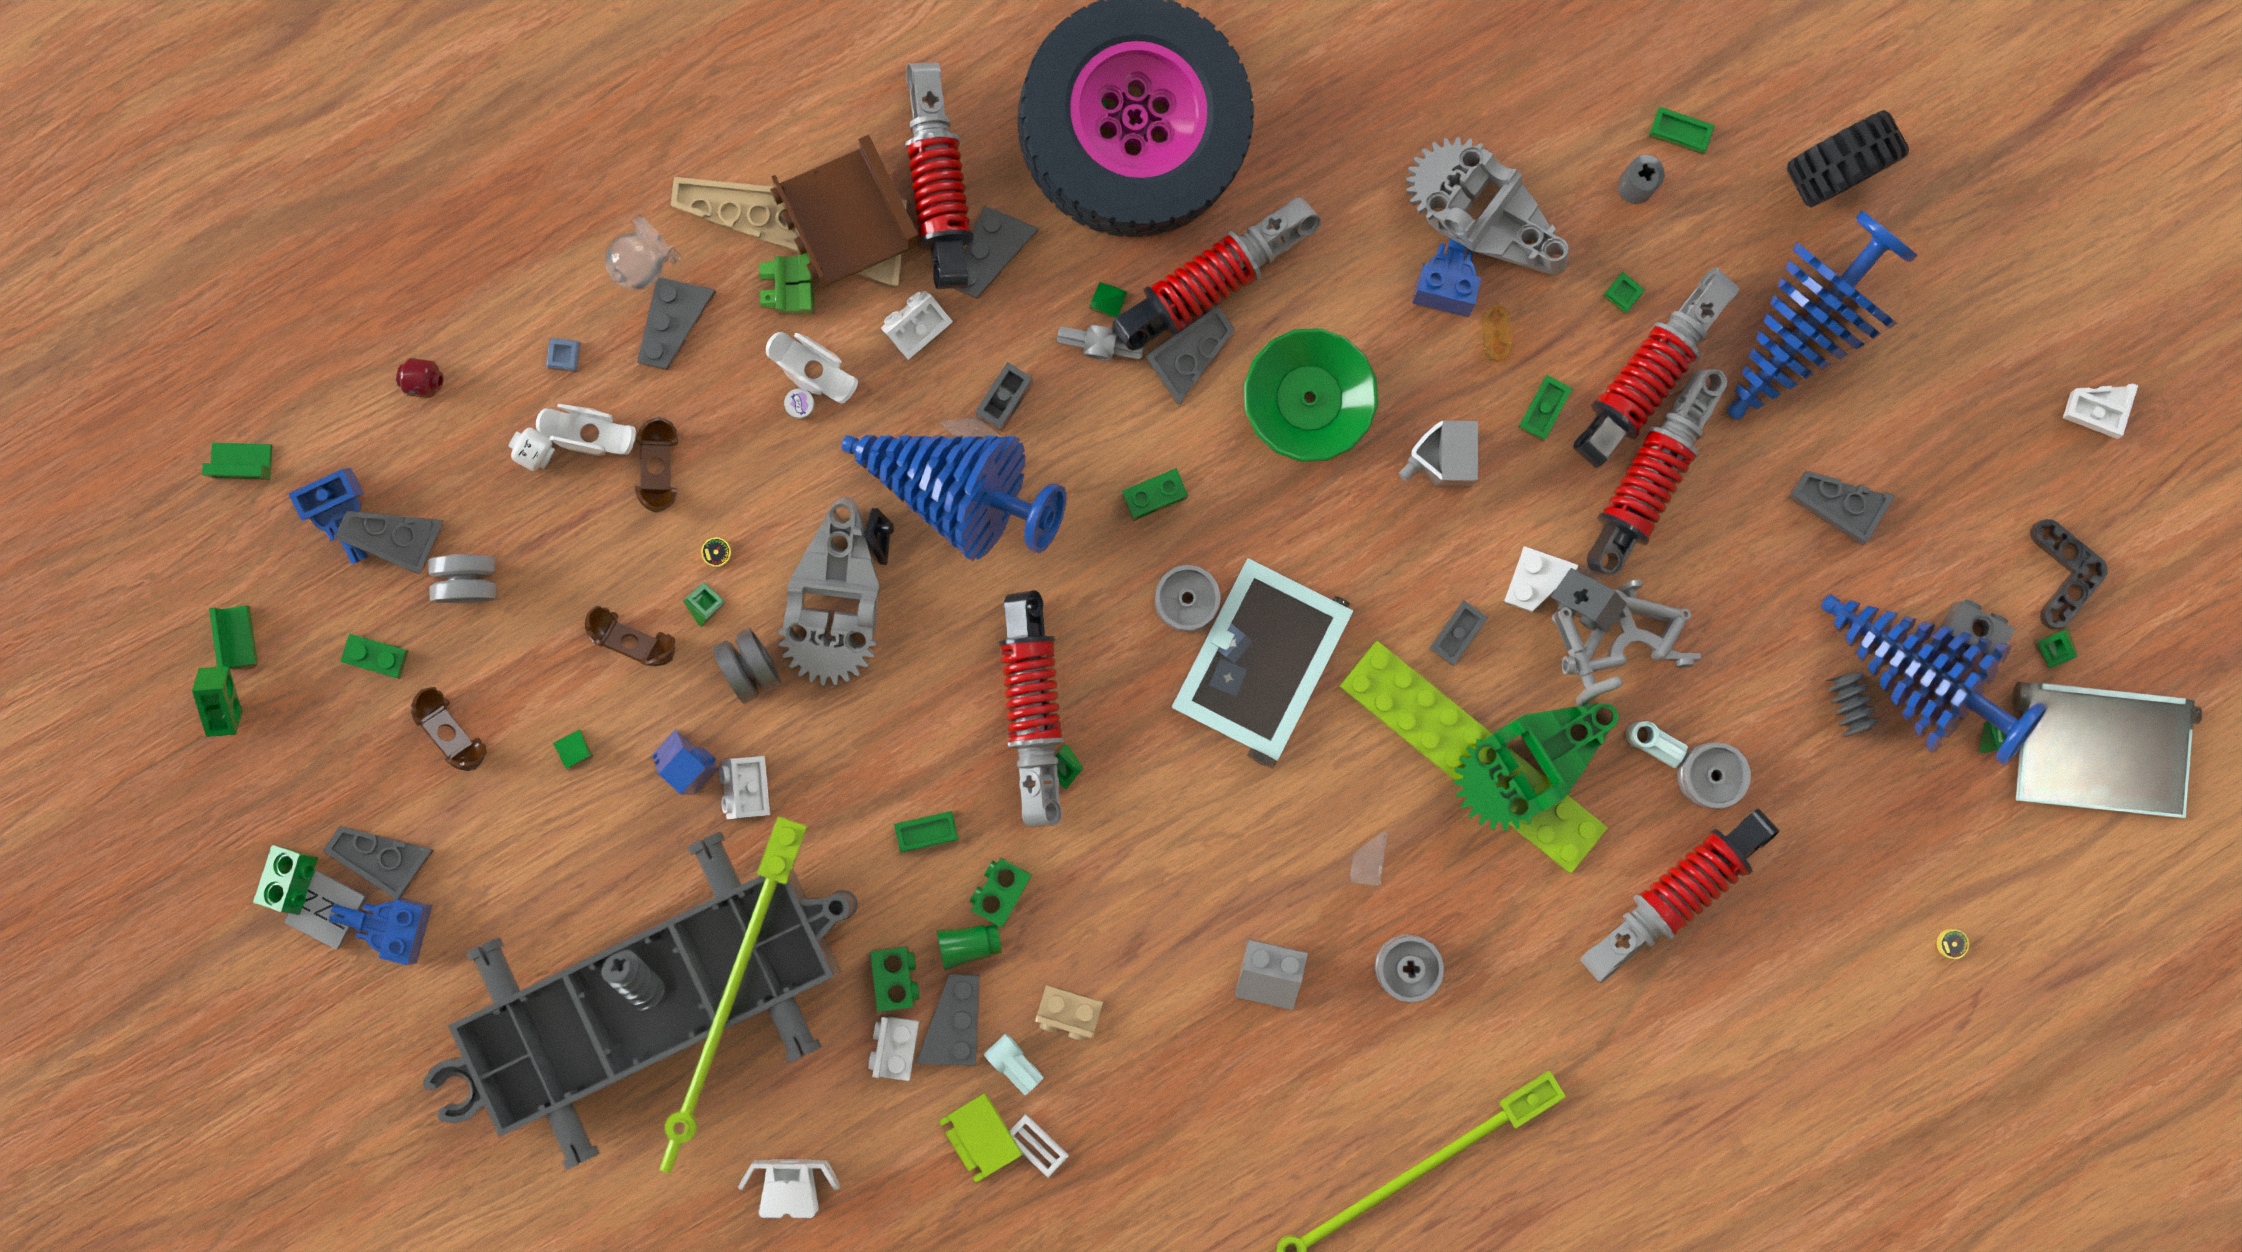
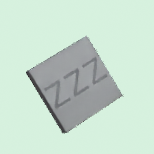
M315 869L300 915L289 913L284 923L338 950L341 948L351 927L329 922V916L337 914L331 912L333 905L339 904L340 906L360 911L367 895Z

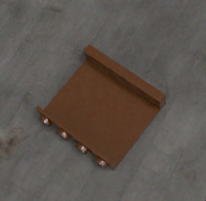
M869 135L858 139L860 149L779 183L776 175L771 176L774 187L770 191L777 205L782 203L786 211L782 214L788 230H795L798 236L794 239L800 255H807L810 263L806 264L812 280H819L822 288L918 247L919 238L915 227Z

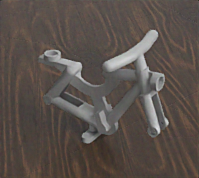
M1642 580L1629 581L1619 587L1618 590H1614L1627 603L1616 619L1623 634L1614 640L1608 649L1607 657L1593 660L1590 659L1606 632L1596 627L1584 646L1572 619L1571 609L1565 607L1559 612L1554 613L1552 621L1557 625L1567 652L1571 656L1563 658L1562 671L1565 675L1578 674L1586 688L1576 697V703L1579 706L1586 705L1591 699L1622 686L1623 681L1620 677H1613L1596 683L1592 672L1625 665L1627 657L1623 654V649L1632 642L1645 643L1651 647V658L1654 661H1676L1677 668L1694 666V662L1701 659L1700 653H1679L1671 649L1685 623L1690 619L1691 612L1688 609H1679L1636 599L1635 591L1642 587ZM1631 613L1669 623L1661 637L1649 631L1637 629Z

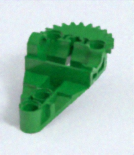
M1600 702L1524 714L1482 739L1483 741L1479 738L1476 739L1477 746L1475 749L1469 746L1466 747L1471 757H1459V760L1466 765L1465 768H1455V772L1463 776L1461 779L1454 780V785L1463 786L1462 790L1455 793L1456 797L1467 798L1460 805L1461 808L1472 806L1473 808L1468 816L1472 818L1480 814L1479 825L1481 826L1487 819H1490L1492 830L1495 829L1498 822H1501L1504 831H1507L1510 821L1513 822L1516 829H1520V820H1525L1528 824L1532 823L1530 817L1532 818L1541 811L1554 806L1567 797V794L1571 793L1570 790L1586 769L1599 746L1604 743V738L1610 729L1617 724V710L1608 703ZM1601 708H1608L1612 713V718L1607 724H1599L1596 720V713ZM1583 724L1585 726L1586 735L1583 739L1575 740L1571 737L1570 730L1573 725ZM1519 735L1522 736L1551 783L1550 786L1537 794L1522 771L1508 780V787L1504 788L1503 785H1495L1498 781L1497 775L1499 773L1508 776L1519 767L1505 745ZM1484 747H1491L1496 752L1495 759L1490 763L1481 762L1479 759V752ZM1523 798L1527 801L1528 805L1524 813L1516 814L1511 810V803L1514 799Z

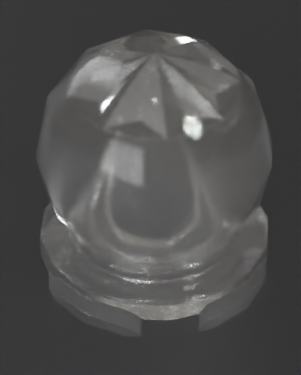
M639 214L631 222L636 228L634 232L620 235L612 241L606 250L605 266L609 277L615 284L627 290H645L657 282L663 272L664 263L669 261L674 266L682 258L654 227Z

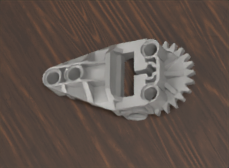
M1456 137L1454 145H1451L1449 140L1445 138L1443 147L1433 142V152L1423 148L1422 154L1424 159L1414 158V163L1418 167L1408 168V172L1413 176L1406 178V184L1412 185V187L1407 188V195H1415L1410 199L1411 205L1420 204L1417 208V213L1421 214L1426 211V220L1436 231L1474 252L1544 273L1556 275L1563 273L1569 265L1568 245L1565 240L1556 236L1554 225L1549 226L1538 204L1522 184V174L1518 173L1515 168L1510 169L1500 164L1491 152L1483 149V143L1478 144L1476 147L1472 146V139L1469 138L1465 145H1461L1460 137ZM1470 163H1475V164H1477V165L1474 166V167L1466 166V165H1468V164H1470ZM1489 182L1499 186L1501 189L1475 223V220L1467 213L1472 206L1471 200L1476 201ZM1435 208H1444L1440 212L1433 211ZM1528 240L1536 241V243L1530 245L1524 242ZM1552 254L1561 255L1559 258H1551L1549 256Z
M841 497L834 502L795 572L788 581L783 628L778 631V634L785 636V639L779 642V646L789 647L783 653V658H794L789 667L793 668L800 665L801 668L798 673L800 677L807 671L810 672V682H813L816 676L819 675L821 685H825L828 677H831L833 684L837 685L839 675L848 682L850 681L849 671L856 676L860 675L861 672L857 664L867 667L869 663L863 656L873 657L875 652L870 650L869 646L877 644V640L873 639V636L876 632L880 586L868 541L864 535V526L859 507L852 498ZM838 507H846L850 511L851 517L848 519L839 517L836 509ZM834 537H845L848 541V546H837L834 542ZM805 593L860 599L858 614L836 611L831 627V635L834 637L829 639L825 631L829 625L830 610L804 607ZM800 625L804 627L807 635L799 636L795 634L793 626ZM854 632L862 633L866 638V642H855L851 634Z

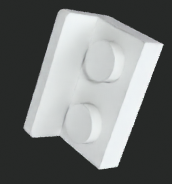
M926 291L922 293L917 292L912 295L906 302L907 306L900 312L895 311L884 320L885 324L881 327L882 331L908 360L953 322L933 296Z
M765 756L722 760V766L719 767V779L721 784L724 785L725 796L722 797L721 804L727 819L770 815Z
M886 1015L882 1017L881 1022L876 1021L873 1039L878 1040L877 1051H871L868 1069L873 1070L872 1077L910 1081L920 1021Z

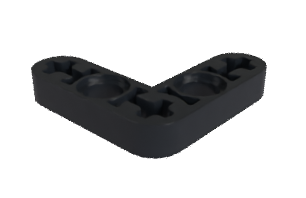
M2045 519L2036 522L2032 526L2031 538L2037 546L2071 572L2040 612V619L2045 627L2058 629L2065 627L2074 618L2106 578L2108 567L2100 556L2059 523L2052 519ZM2050 527V536L2054 539L2062 536L2063 539L2058 543L2050 537L2043 539L2041 537L2043 535L2041 528ZM2066 543L2072 544L2076 549V555L2072 560L2066 559L2062 554V548ZM2095 564L2097 566L2095 568L2097 575L2089 576L2085 582L2080 580L2090 571L2087 565ZM2070 585H2076L2081 590V596L2077 601H2072L2067 596V589ZM2063 604L2069 606L2063 608L2058 616L2061 618V621L2052 622L2053 615L2050 613L2051 610H2058Z

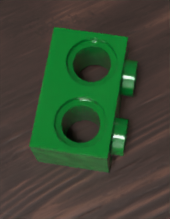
M1177 468L1122 490L1123 499L1133 521L1188 498Z
M230 667L199 668L192 693L206 737L236 735L243 711Z
M272 845L253 903L280 912L300 915L306 901V894L311 879L315 873L318 857L294 849Z
M1001 857L998 862L991 861L984 874L988 878L983 888L978 886L969 902L974 904L971 911L1003 928L1032 874ZM1008 869L1014 873L1015 881L1011 886H1003L999 883L998 874L1001 870ZM992 895L999 899L1000 908L998 911L988 912L984 908L983 903L987 896Z
M908 946L872 950L870 955L877 1012L914 1007L915 1000L920 999L918 982L912 981L911 970H916L914 952H909ZM896 955L901 959L902 967L899 971L888 969L886 965L888 956ZM894 985L902 986L906 992L904 1000H893L890 996V988Z

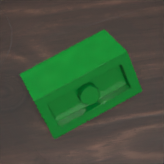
M212 443L211 463H202V475L221 479L271 480L272 445Z
M245 605L226 609L209 608L217 667L229 666L231 669L258 664L250 606Z

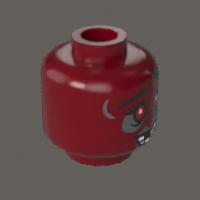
M409 358L404 364L399 366L396 382L407 396L431 398L437 390L442 388L444 376L434 361Z

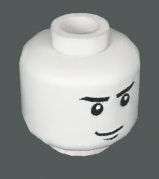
M533 428L525 429L522 434L517 431L508 447L513 449L511 453L512 460L530 471H537L539 468L545 469L555 452L550 438Z

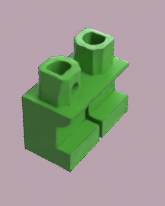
M798 254L795 257L775 256V261L759 263L761 281L775 280V290H760V306L762 308L776 309L779 314H814V280H812L806 264L810 263L806 254Z

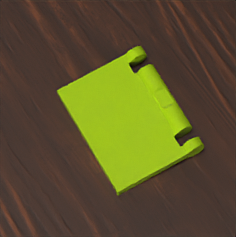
M986 1092L938 1121L940 1126L952 1121L954 1127L946 1131L945 1134L967 1170L970 1171L977 1166L980 1167L981 1172L972 1177L975 1183L1023 1155Z

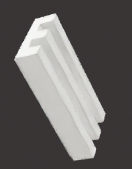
M1027 1114L1009 1131L1022 1153L1048 1178L1069 1156ZM1026 1123L1060 1157L1056 1159L1022 1126ZM1017 1132L1052 1164L1049 1168L1014 1136Z

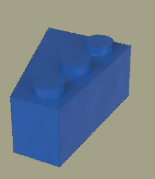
M676 729L652 754V757L655 759L654 763L657 765L658 774L681 795H695L719 769L714 764L717 759L705 748L697 749Z

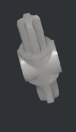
M1091 325L1088 327V331L1062 326L1057 336L1059 344L1084 348L1083 353H1085V356L1104 361H1110L1113 355L1139 360L1144 349L1143 346L1135 351L1129 350L1121 339L1117 338V334L1113 329L1097 325Z

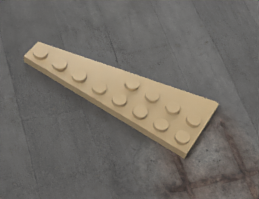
M674 177L671 207L673 209L799 253L794 241L798 236L794 229L788 230L782 216L786 211L782 203L779 205L775 203L770 191L773 187ZM901 200L907 211L908 200ZM903 253L856 274L899 288Z

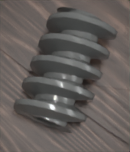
M1651 155L1636 157L1620 176L1618 188L1620 196L1626 202L1632 204H1640L1647 201L1664 180L1665 175L1662 163Z
M1851 672L1825 680L1835 681V684L1828 691L1839 694L1831 701L1834 704H1842V707L1835 711L1836 715L1846 716L1844 720L1839 722V726L1849 727V730L1842 734L1843 737L1869 731L1872 729V726L1878 723V718L1868 717L1869 714L1875 711V708L1864 705L1871 700V695L1861 694L1862 691L1867 689V684L1857 683L1858 680L1864 677L1863 672Z
M618 951L605 961L601 971L602 977L628 1002L634 1005L637 1010H651L662 1000L665 989L663 980L632 951Z

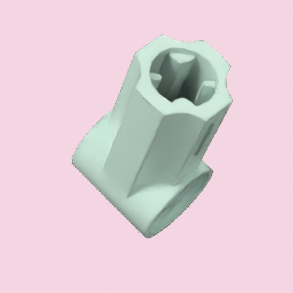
M1634 722L1626 730V739L1632 747L1640 748L1672 768H1676L1687 753V745L1661 731L1652 722ZM1640 727H1644L1648 732V738L1644 743L1640 742L1637 738V732Z
M1005 1033L984 1053V1056L1001 1074L1004 1073L1026 1095L1044 1077L1023 1055L1024 1052L1017 1043Z

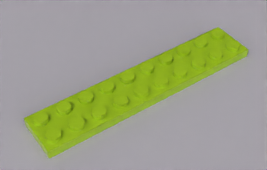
M1377 640L1339 686L1453 780L1463 778L1462 775L1455 772V768H1465L1466 766L1459 760L1460 756L1471 757L1466 747L1469 746L1475 749L1477 746L1476 739L1479 738L1483 741L1482 739L1492 734ZM1507 746L1519 767L1508 776L1499 773L1497 775L1498 781L1495 783L1496 786L1503 785L1504 788L1508 787V780L1521 771L1536 794L1551 785L1549 779ZM1484 747L1479 752V759L1484 763H1490L1496 757V752L1491 747ZM1568 795L1554 806L1541 811L1532 818L1530 817L1532 823L1528 824L1525 820H1520V829H1516L1512 821L1509 822L1512 828L1569 874L1575 870L1608 828ZM1516 798L1511 803V810L1516 814L1524 813L1528 803L1523 798Z

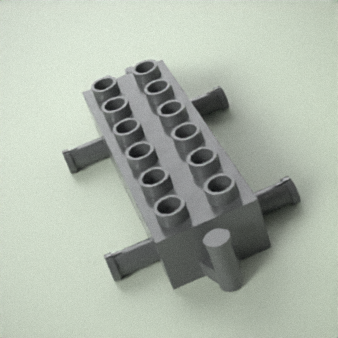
M720 831L704 838L703 841L700 840L687 847L691 856L696 855L715 898L520 991L500 948L504 946L500 937L466 952L469 961L474 960L494 1004L448 1025L462 1057H454L439 1062L429 1070L423 1085L427 1090H432L444 1085L448 1078L459 1076L466 1080L470 1090L469 1096L463 1103H452L440 1109L438 1112L439 1120L448 1123H459L471 1119L486 1107L499 1137L546 1116L566 1159L562 1161L566 1170L600 1154L597 1146L591 1145L572 1102L708 1037L766 877L759 876L741 885L722 844V841L725 839ZM792 870L786 885L777 882L724 1029L768 1009L788 1052L784 1055L788 1063L822 1047L819 1039H813L794 996L841 973L825 935L838 921L849 919L856 913L858 902L853 893L847 890H840L827 898L807 899L794 870ZM623 950L632 951L663 980L665 986L664 995L656 1007L647 1011L637 1010L634 1005L628 1002L602 977V967L612 954Z

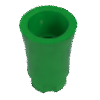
M996 924L986 927L985 925L968 928L936 930L944 971L960 964L991 957L990 954L1002 953Z

